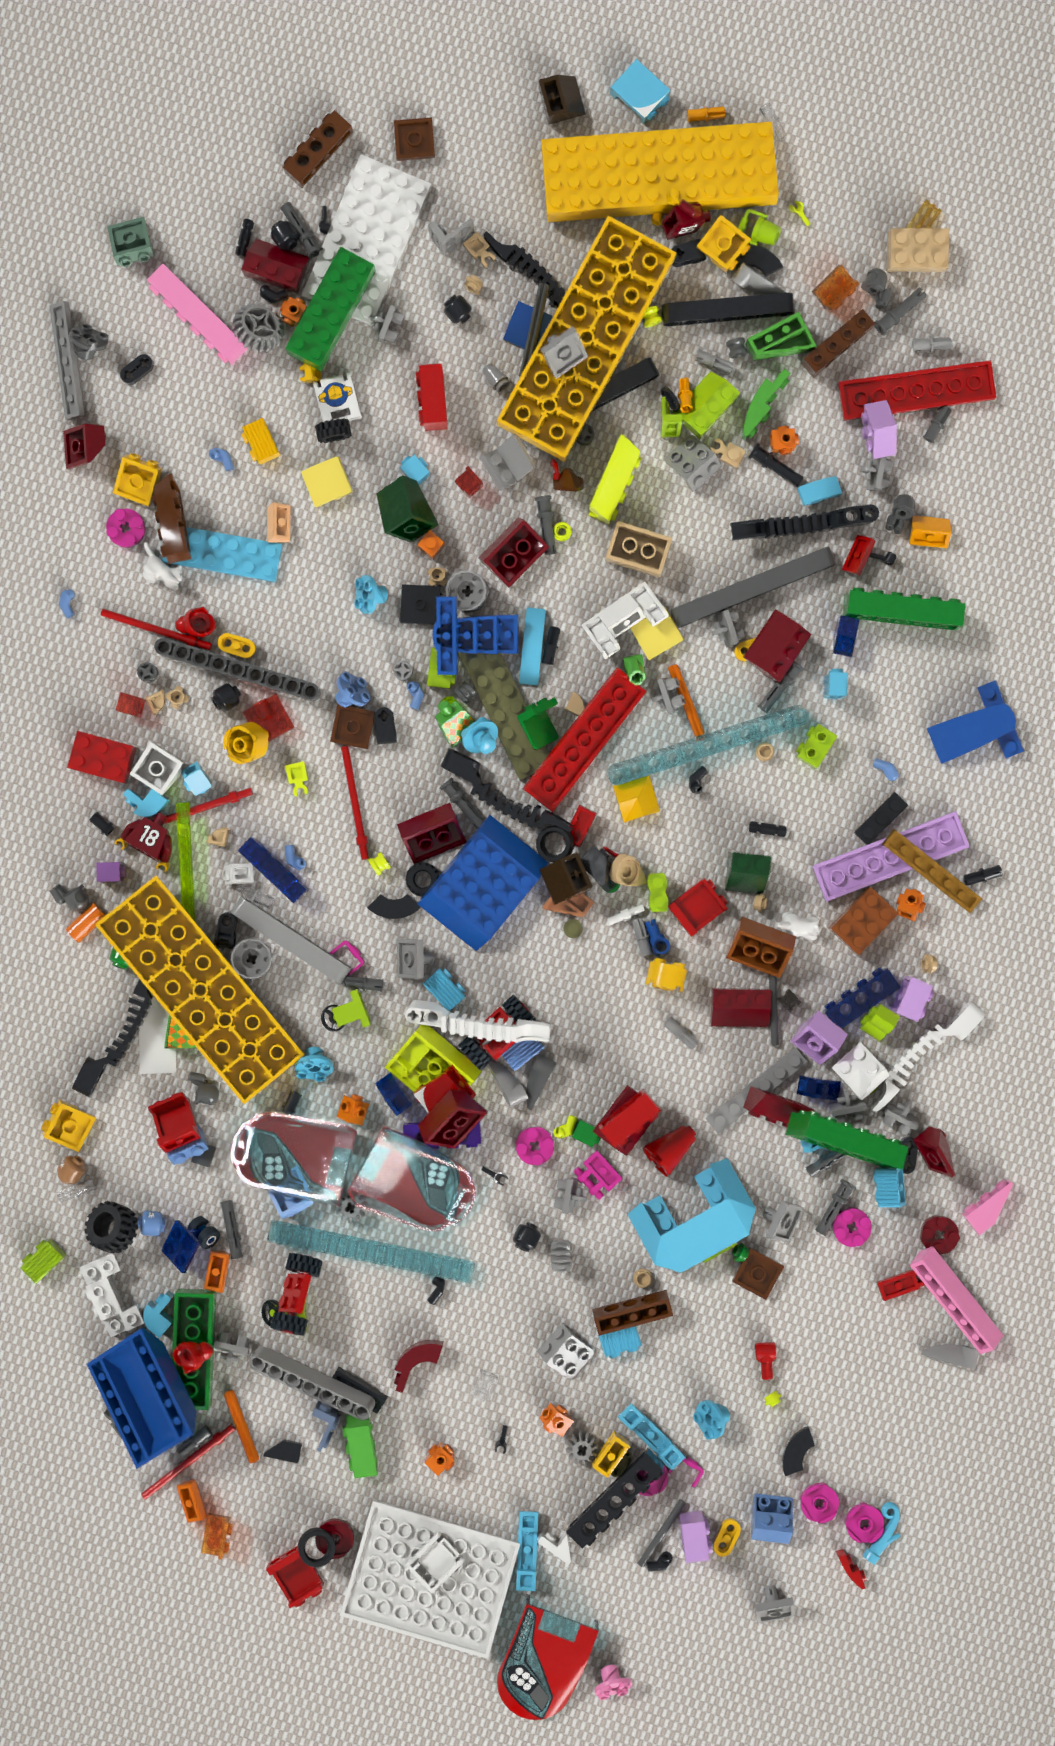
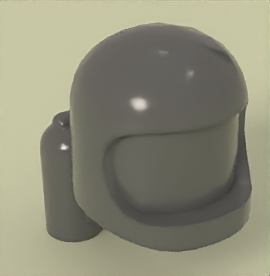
M874 268L867 273L866 281L862 283L861 288L868 293L876 295L875 307L883 309L884 306H888L892 291L891 288L885 289L888 280L885 271Z
M902 494L895 499L892 514L887 517V530H894V533L898 535L902 533L904 521L911 519L914 515L915 500L912 496Z
M58 884L50 890L56 903L62 905L66 902L73 911H81L89 904V897H87L82 889L84 887L83 884L69 891Z
M190 1072L188 1081L197 1085L194 1104L214 1105L219 1097L218 1088L213 1084L205 1083L208 1080L205 1074Z

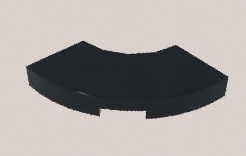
M750 245L751 247L744 256L740 254L736 259L739 261V266L744 262L749 266L756 267L762 271L765 277L783 269L782 263L772 252L756 245Z
M380 894L367 908L378 916L388 919H400L414 914L421 907L408 894L403 898L395 900L388 899Z
M808 1426L800 1429L790 1438L783 1452L782 1466L785 1476L802 1471L804 1455L810 1448L815 1446Z

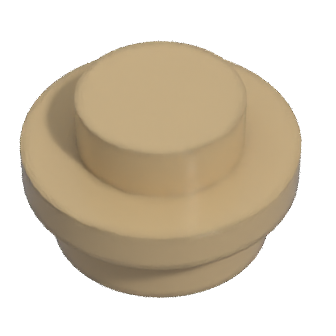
M762 742L757 745L755 755L761 761H768L774 756V747L768 742Z
M763 893L761 895L756 894L754 900V910L762 913L763 909L766 910L768 898H765Z
M638 1269L633 1275V1281L636 1286L646 1288L652 1283V1274L647 1269Z

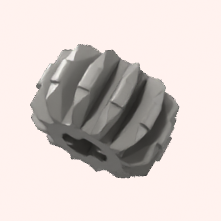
M344 1191V1197L341 1196L340 1199L341 1203H339V1206H335L341 1208L336 1211V1214L343 1213L342 1221L348 1217V1223H351L352 1217H354V1220L358 1222L359 1216H365L362 1210L368 1209V1206L362 1205L367 1199L363 1198L360 1200V1195L356 1197L354 1193H350L349 1196L348 1192ZM349 1202L356 1205L353 1211H351V1208L350 1210L347 1208Z
M558 1239L552 1242L551 1266L553 1271L565 1272L570 1271L572 1268V1246L569 1240Z
M579 1431V1437L572 1434V1440H567L569 1447L566 1448V1452L570 1453L568 1458L570 1460L575 1458V1464L582 1460V1465H586V1459L592 1463L593 1459L591 1456H597L595 1450L598 1449V1444H594L596 1438L591 1437L589 1439L590 1433L588 1432L585 1436H582V1432ZM579 1446H585V1451H582V1449L579 1451Z

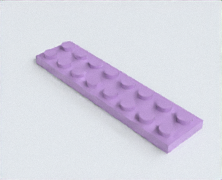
M956 811L899 832L933 860L970 847ZM886 838L812 866L825 902L913 868L882 844Z

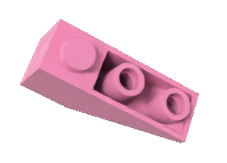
M1008 1179L998 1182L993 1191L984 1193L976 1204L972 1203L964 1209L965 1212L962 1215L978 1235H981L995 1224L1013 1186V1183Z

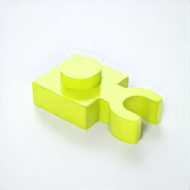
M305 762L285 765L289 784L295 783L293 789L295 797H298L297 791L299 788H303L305 795H307L308 788L303 783L308 781Z

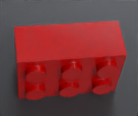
M442 363L419 365V371H416L417 387L421 389V391H417L419 407H422V410H419L420 426H424L425 431L447 430Z
M77 731L67 768L127 784L137 747Z
M642 1089L598 1126L614 1148L617 1146L622 1147L629 1141L628 1137L633 1133L637 1135L644 1129L643 1125L647 1121L650 1123L659 1116L658 1112L661 1110L648 1093Z

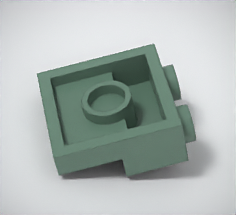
M145 217L107 226L113 257L117 266L128 267L132 262H147L151 257H155Z

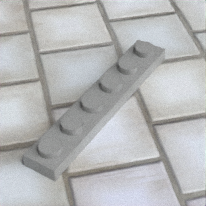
M62 301L50 305L64 415L66 420H73L85 415L75 344L69 339V333L72 329L69 302Z
M793 1047L706 1117V1120L719 1134L747 1111L743 1106L751 1086L771 1092L807 1063L806 1059L796 1047Z

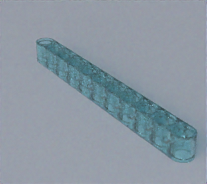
M794 705L612 764L607 769V776L610 782L615 785L633 781L802 726L808 722L809 713L802 706ZM799 711H802V717L800 719H795V714ZM784 717V723L782 725H777L776 722L778 718ZM766 723V729L758 731L759 725ZM743 729H748V734L745 737H740V732ZM730 735V740L722 743V737ZM706 741H712L710 748H703ZM688 747H693L692 754L686 755L685 750ZM675 753L676 756L673 760L668 761L666 759L668 754ZM651 759H657L655 766H648V762ZM639 765L638 771L630 772L631 766ZM614 771L621 772L618 778L611 777Z
M272 1220L270 1222L267 1240L273 1243L466 1283L472 1282L475 1263L469 1260Z

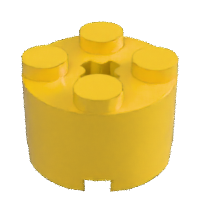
M246 722L232 727L225 733L223 747L224 750H227L229 754L227 756L237 764L249 763L264 757L268 749L269 734L267 730L257 723Z
M655 958L649 963L645 985H649L651 982L654 988L673 991V989L676 990L678 988V992L682 993L687 974L685 964L674 962L671 965L666 964L664 959Z

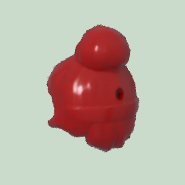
M205 607L188 610L185 616L178 618L175 622V627L183 634L188 633L195 637L204 638L216 629V621L211 614H208V610Z
M182 1342L175 1347L172 1356L177 1365L183 1366L184 1374L199 1369L204 1360H208L211 1357L213 1347L207 1342L200 1344Z

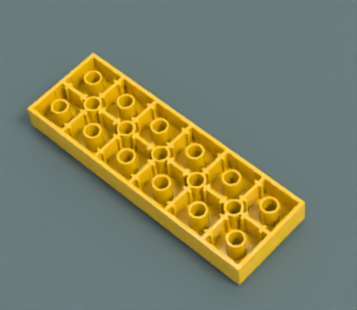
M772 122L541 139L547 222L668 213L673 206L677 205H671L667 202L668 192L671 193V189L679 191L680 200L684 199L689 204L699 203L702 211L777 205L779 192Z
M608 216L497 419V426L512 434H516L519 438L565 462L671 268L676 252ZM571 327H574L588 357L556 379L552 375L540 349L548 344V339L552 335L560 336Z
M157 875L95 924L243 1104H246L304 1056L302 1050L241 976L237 974L231 964Z

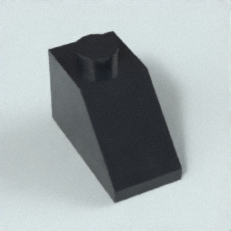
M593 846L581 858L585 870L609 892L611 888L609 873L612 865L608 860L610 856L603 848L598 850Z

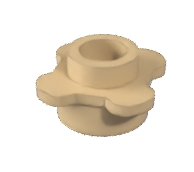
M475 275L467 276L464 283L466 289L471 293L479 295L483 282Z
M439 567L429 569L428 575L430 579L428 584L430 586H445L447 584L445 579L446 569Z
M176 686L174 690L166 694V698L170 700L172 707L175 709L180 708L181 704L189 701V696L184 694L181 686Z
M924 954L921 967L924 973L929 972V974H932L937 970V959L935 956Z

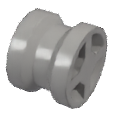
M402 660L394 665L393 672L397 679L406 681L413 675V668L410 663Z

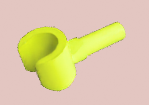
M794 201L797 208L795 209L793 205H789V211L797 213L806 226H809L811 223L803 212V203Z

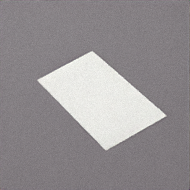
M152 999L150 1002L152 1006L150 1009H147L148 1015L143 1018V1025L139 1026L140 1074L177 1073L176 1048H164L169 1014L157 999Z

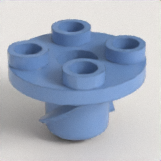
M344 671L337 678V687L339 689L335 695L337 703L344 708L352 704L357 706L366 705L371 699L366 687L367 682L362 677L357 678Z

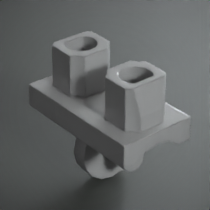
M390 305L385 320L383 319L385 315L383 311L379 312L378 317L372 316L371 321L375 323L374 330L379 331L380 326H382L378 337L381 343L385 341L396 342L399 332L390 329L392 323L402 326L405 318L404 314L396 311L395 306Z
M872 456V460L867 461V466L861 467L860 472L865 473V480H868L867 490L874 491L889 488L890 480L883 477L884 471H891L893 461L886 457L873 459Z
M726 610L716 615L718 622L714 623L716 630L712 631V636L718 635L720 641L724 640L726 648L738 644L739 641L745 638L744 631L742 629L735 630L733 625L739 622L738 612Z
M666 677L657 680L660 688L655 689L657 697L652 698V701H658L660 708L666 706L667 712L670 713L679 710V707L686 704L683 694L674 697L672 690L680 687L677 677Z
M847 1090L843 1091V1097L837 1098V1102L829 1103V1109L839 1123L845 1122L846 1114L852 1113L853 1118L856 1120L864 1119V1111L867 1110L864 1099L861 1101L859 1098H856V1095H849Z
M909 1101L905 1105L898 1103L897 1106L887 1103L883 1123L892 1127L895 1121L901 1123L899 1131L908 1135L913 1129L917 1130L919 1118L914 1116L916 1111L911 1109L912 1103Z
M577 1178L558 1180L557 1190L565 1191L564 1198L556 1197L554 1207L562 1210L564 1214L573 1213L574 1207H580V1202L587 1200V1196L582 1195L583 1188L577 1187Z
M221 1332L218 1341L214 1343V1347L216 1350L228 1352V1354H220L221 1359H226L227 1366H230L231 1361L239 1362L240 1356H235L233 1353L249 1356L248 1337L238 1336L237 1344L231 1345L229 1344L231 1334Z

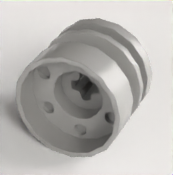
M463 570L453 574L448 580L446 596H457L458 610L475 612L481 609L487 602L489 588L485 579L479 574ZM468 587L473 590V594L471 593L469 597L464 593V590H467Z
M249 938L242 940L235 946L231 955V963L238 975L247 979H257L269 971L273 957L271 950L264 942ZM249 954L257 956L255 964L247 962Z

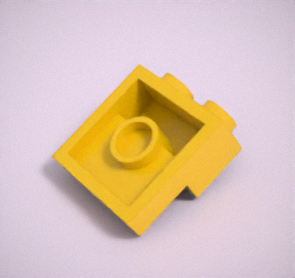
M720 215L699 242L697 248L726 273L728 269L732 271L739 263L736 260L739 255L742 254L744 256L750 249L749 242L751 238Z
M135 453L123 456L113 493L150 506L152 495L154 494V486L159 483L163 468L159 467V463L154 460H148L147 462L141 460V456Z
M59 1100L58 1104L54 1103L50 1109L52 1114L50 1119L45 1120L42 1124L43 1137L79 1152L96 1117L78 1109L77 1106Z

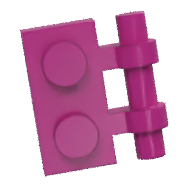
M598 1150L583 1162L587 1167L585 1171H582L579 1166L573 1170L577 1180L580 1183L583 1182L589 1189L588 1192L598 1200L604 1196L600 1191L603 1186L609 1192L623 1179ZM593 1174L599 1182L594 1184L588 1176Z

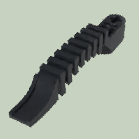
M486 231L483 234L484 240L503 262L507 263L515 254L509 262V269L513 271L518 265V272L522 274L529 267L526 270V276L530 278L536 273L533 280L536 284L541 279L540 283L548 284L547 298L553 294L549 299V305L551 307L554 305L559 307L565 290L562 287H558V282L552 280V275L550 273L547 274L546 269L543 266L540 267L539 262L536 259L534 261L530 253L526 254V250L523 247L519 248L516 244H501Z
M869 504L851 506L830 511L829 513L821 512L818 515L816 513L809 516L802 515L799 518L798 516H793L790 519L789 517H784L783 519L781 517L775 519L772 517L765 521L764 519L732 522L730 523L732 541L786 537L800 533L802 535L808 532H825L828 529L833 531L838 528L868 525L878 519L879 509L875 505ZM846 513L853 515V521H849L846 518Z
M448 748L440 766L471 782L473 788L470 794L474 796L478 794V800H485L487 805L495 806V810H502V814L506 816L509 814L511 819H519L520 823H527V826L531 828L533 826L540 828L544 825H555L568 832L573 830L574 826L546 809L542 812L540 820H537L541 809L540 805L534 806L530 817L528 815L532 808L531 805L525 806L521 813L523 804L518 803L515 805V808H512L515 801L510 799L505 804L506 796L504 795L496 799L499 790L495 789L489 793L492 783L484 784L478 770L481 763L454 749Z
M140 979L133 994L143 997L144 1001L135 997H129V1003L141 1008L129 1007L127 1012L133 1013L137 1017L127 1016L126 1021L133 1023V1025H124L123 1030L128 1031V1033L123 1032L118 1036L124 1041L114 1040L112 1045L117 1046V1049L112 1046L107 1047L105 1050L108 1052L107 1057L95 1060L88 1056L72 1086L73 1090L90 1097L107 1064L116 1067L120 1063L117 1058L122 1059L125 1057L126 1053L124 1052L129 1050L131 1046L129 1044L134 1042L136 1038L134 1035L139 1033V1026L143 1025V1018L148 1015L147 1009H150L152 1006L150 1002L153 997Z

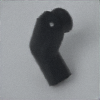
M267 285L260 287V296L269 303L274 304L288 299L285 289L274 292Z
M701 766L689 778V788L692 793L700 794L703 790L701 779L709 773L704 766Z
M436 1275L432 1280V1284L436 1288L427 1299L431 1305H435L444 1293L445 1279L439 1275Z
M665 1551L657 1561L647 1562L648 1572L666 1570L672 1562V1554Z

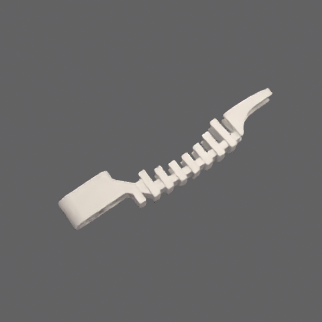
M414 1000L405 1011V1018L410 1023L441 1027V1032L446 1033L448 1030L450 1034L455 1035V1033H458L459 1036L468 1035L471 1038L476 1036L477 1039H496L498 1042L505 1040L506 1043H510V1041L517 1043L525 1040L549 1042L550 1024L518 1019L517 1024L513 1025V1018H508L507 1024H503V1018H499L498 1023H494V1018H489V1021L485 1022L484 1017H480L479 1021L476 1020V1016H471L468 1019V1014H463L460 1018V1011L449 1013L440 1003Z
M970 1001L944 1028L934 1023L932 1027L935 1030L926 1029L924 1031L925 1034L923 1036L920 1035L917 1038V1042H912L910 1044L911 1047L909 1049L906 1048L903 1051L905 1053L898 1056V1061L891 1064L892 1068L890 1070L887 1069L890 1076L883 1081V1092L870 1108L878 1112L899 1092L900 1089L890 1082L892 1078L905 1087L907 1082L896 1074L899 1071L906 1077L910 1075L902 1067L904 1064L911 1069L914 1067L908 1060L912 1058L918 1061L920 1058L915 1053L919 1052L924 1055L926 1051L922 1048L923 1045L932 1050L934 1046L930 1041L933 1040L936 1044L941 1045L943 1041L940 1039L943 1036L955 1035L960 1041L963 1040L985 1017V1013Z

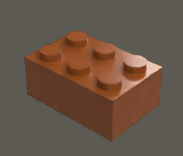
M867 887L828 929L855 955H860L899 913L872 887Z
M741 917L729 943L726 958L780 978L794 951L796 936Z

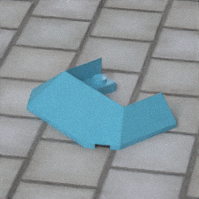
M728 1158L709 1164L710 1168L694 1176L711 1208L677 1226L661 1195L645 1204L641 1202L627 1214L654 1265L682 1273L749 1236L756 1208Z

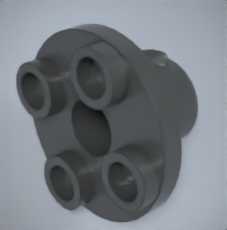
M81 324L80 327L72 328L69 333L70 341L77 346L76 355L84 360L93 359L95 351L106 349L108 344V335L92 329V326L89 324Z

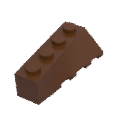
M171 473L154 486L155 494L152 495L153 504L157 506L158 510L155 512V518L157 523H160L158 536L163 541V546H160L162 557H166L169 564L192 559L181 492Z

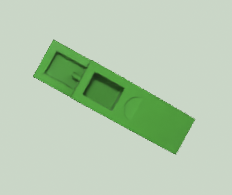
M786 369L779 374L773 383L766 378L754 395L744 420L742 439L744 441L748 437L752 438L758 431L756 427L759 423L762 422L764 424L771 416L769 414L771 407L767 402L771 404L777 397L775 394L779 388L783 390L790 382L788 380L790 372Z

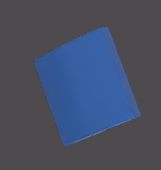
M518 301L504 335V341L525 349L534 307ZM545 312L542 318L537 345L553 318L552 315Z

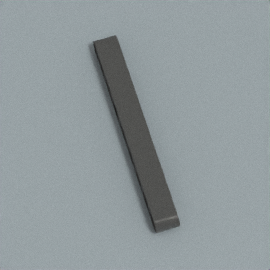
M828 546L675 607L671 612L677 627L680 628L836 565V562Z
M160 638L154 645L155 651L163 657L301 699L316 701L321 694L319 687L314 683L170 639ZM163 643H168L169 649L166 652H161L160 646ZM182 648L187 649V655L184 658H180L178 655L179 650ZM205 654L206 660L201 664L198 663L197 656ZM222 659L224 666L221 669H216V661ZM241 665L243 668L242 672L235 675L233 672L234 667ZM256 670L260 671L261 677L258 680H253L251 677L252 673ZM273 676L279 677V683L276 686L270 684V679ZM294 681L297 682L298 687L292 692L289 691L288 685ZM310 687L316 689V694L313 697H308L306 694L307 689Z

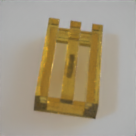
M926 199L906 228L913 226L926 207L929 210L916 228H921L933 211L935 214L925 227L930 228L942 210L936 208V205L930 204V201Z

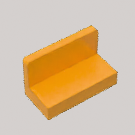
M913 515L911 518L910 545L948 548L951 536L950 519Z

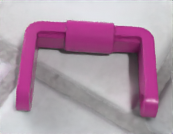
M346 940L333 949L330 954L332 955L346 944L351 954L360 962L358 966L348 973V976H350L364 965V960L356 946H352Z
M685 1457L682 1460L684 1464L700 1471L691 1487L695 1488L704 1470L698 1465V1462L690 1457Z

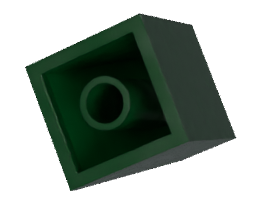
M403 475L376 493L385 534L412 543L429 530L438 526V522L416 480Z
M729 852L725 891L753 894L764 893L770 875L772 856Z

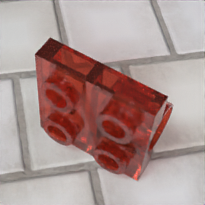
M277 694L265 698L243 711L248 722L257 723L267 730L269 734L268 742L295 728Z

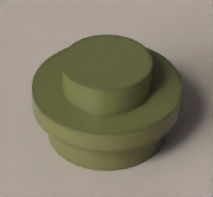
M570 919L564 924L563 930L567 937L577 938L581 935L583 927L578 920Z

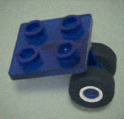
M202 1216L194 1218L189 1223L188 1228L180 1220H176L161 1249L181 1273L187 1272L199 1245L203 1249H209L220 1238V1232L215 1227H206L208 1220Z

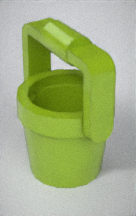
M753 209L746 210L738 227L743 233L749 222L750 213L760 216L753 228L749 243L757 246L758 242L774 246L780 236L781 227L766 219L768 215Z

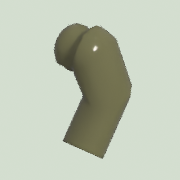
M627 1451L611 1473L613 1477L620 1476L628 1468L632 1457L631 1452Z

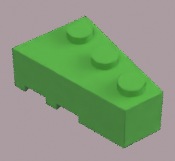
M799 312L747 338L745 343L754 361L808 353L816 348V344Z
M347 1414L346 1426H343V1436L348 1440V1443H346V1453L351 1456V1459H349V1469L353 1471L354 1478L377 1476L378 1462L370 1416L366 1420H359Z

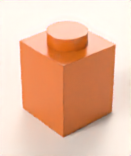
M431 530L417 544L418 548L432 560L445 547V543Z

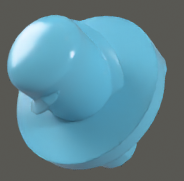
M363 575L361 578L356 579L354 606L356 609H360L363 614H371L374 612L377 604H384L387 601V588L383 585H377L375 579L370 575Z
M480 717L461 732L462 744L471 753L481 752L489 754L496 747L498 728L493 721L485 717Z
M319 1047L307 1048L305 1057L300 1058L295 1063V1072L299 1079H315L317 1082H323L334 1070L332 1060L323 1056V1050Z
M704 1400L697 1405L693 1418L699 1425L704 1437L710 1440L723 1435L726 1423L730 1420V1413L725 1406L715 1404L711 1400Z

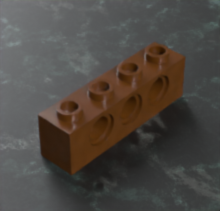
M335 110L331 114L328 113L323 118L319 128L316 127L311 131L309 139L306 142L300 143L296 149L297 152L285 160L283 166L285 174L303 188L353 133L352 125ZM327 131H333L334 135L331 137H326L325 133ZM315 145L321 146L319 151L312 150ZM307 159L309 162L306 165L302 166L299 164L301 160Z
M862 309L809 353L801 364L814 378L873 328L875 322Z
M667 1290L592 1309L599 1336L673 1316Z

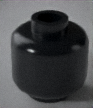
M278 221L271 228V239L280 250H292L298 244L299 233L289 221Z
M454 294L443 304L445 306V315L454 324L459 322L464 324L471 317L469 313L472 307L462 295L456 296Z
M226 683L213 691L211 700L217 710L226 712L240 703L239 696H241V693L236 686L232 687L229 683Z
M529 1222L526 1225L520 1224L513 1236L515 1247L525 1252L534 1250L541 1237L540 1232L536 1230L537 1226Z

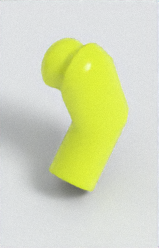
M569 1115L566 1124L553 1130L554 1136L562 1139L572 1135L578 1117Z

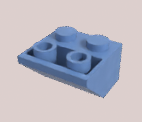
M755 1493L751 1518V1540L789 1544L793 1534V1498Z

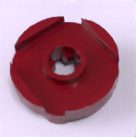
M931 1216L921 1226L920 1240L926 1249L933 1246L939 1255L952 1251L960 1240L957 1225L948 1217ZM937 1230L940 1232L944 1231L942 1239H935Z
M333 1518L320 1524L319 1528L325 1529L331 1536L336 1534L340 1537L337 1543H335V1553L332 1559L344 1557L354 1543V1532L346 1520ZM316 1536L315 1543L317 1549L326 1554L328 1549L326 1540L321 1536Z

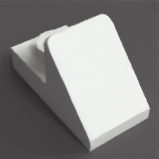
M566 1530L558 1541L550 1532L545 1533L541 1531L537 1536V1542L569 1565L571 1556Z

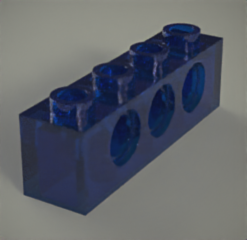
M250 837L237 850L293 904L297 903L309 890L254 837Z
M879 967L871 973L872 977L867 980L864 978L856 983L857 987L852 991L848 989L840 995L841 999L836 1002L832 1000L824 1006L826 1009L822 1012L837 1026L844 1028L901 986L888 968L884 967L882 969ZM878 981L881 986L880 990L873 992L871 986L874 982ZM860 992L865 995L862 1003L856 1001V995ZM842 1004H848V1013L842 1014L840 1012Z

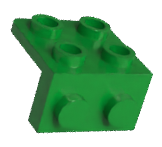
M545 697L536 702L537 706L535 703H532L524 708L525 712L517 716L530 744L535 750L559 739V735L546 712L558 704L555 697L547 700Z

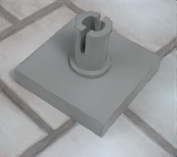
M571 327L560 336L552 335L548 339V344L540 349L552 375L556 379L588 357L574 327Z
M397 939V978H424V964H431L433 962L432 953H423V940Z
M782 1200L777 1211L769 1206L766 1207L764 1211L768 1213L764 1212L763 1217L772 1221L766 1236L789 1243L804 1208Z
M771 1585L772 1595L770 1594L769 1586L764 1588L767 1602L755 1604L757 1624L795 1616L793 1597L778 1600L775 1585Z

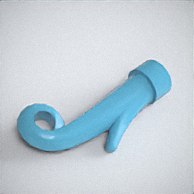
M893 1502L885 1503L881 1509L882 1516L889 1519L883 1534L862 1555L874 1565L878 1562L881 1553L901 1536L899 1533L892 1536L900 1518V1510ZM888 1509H893L892 1514H887Z

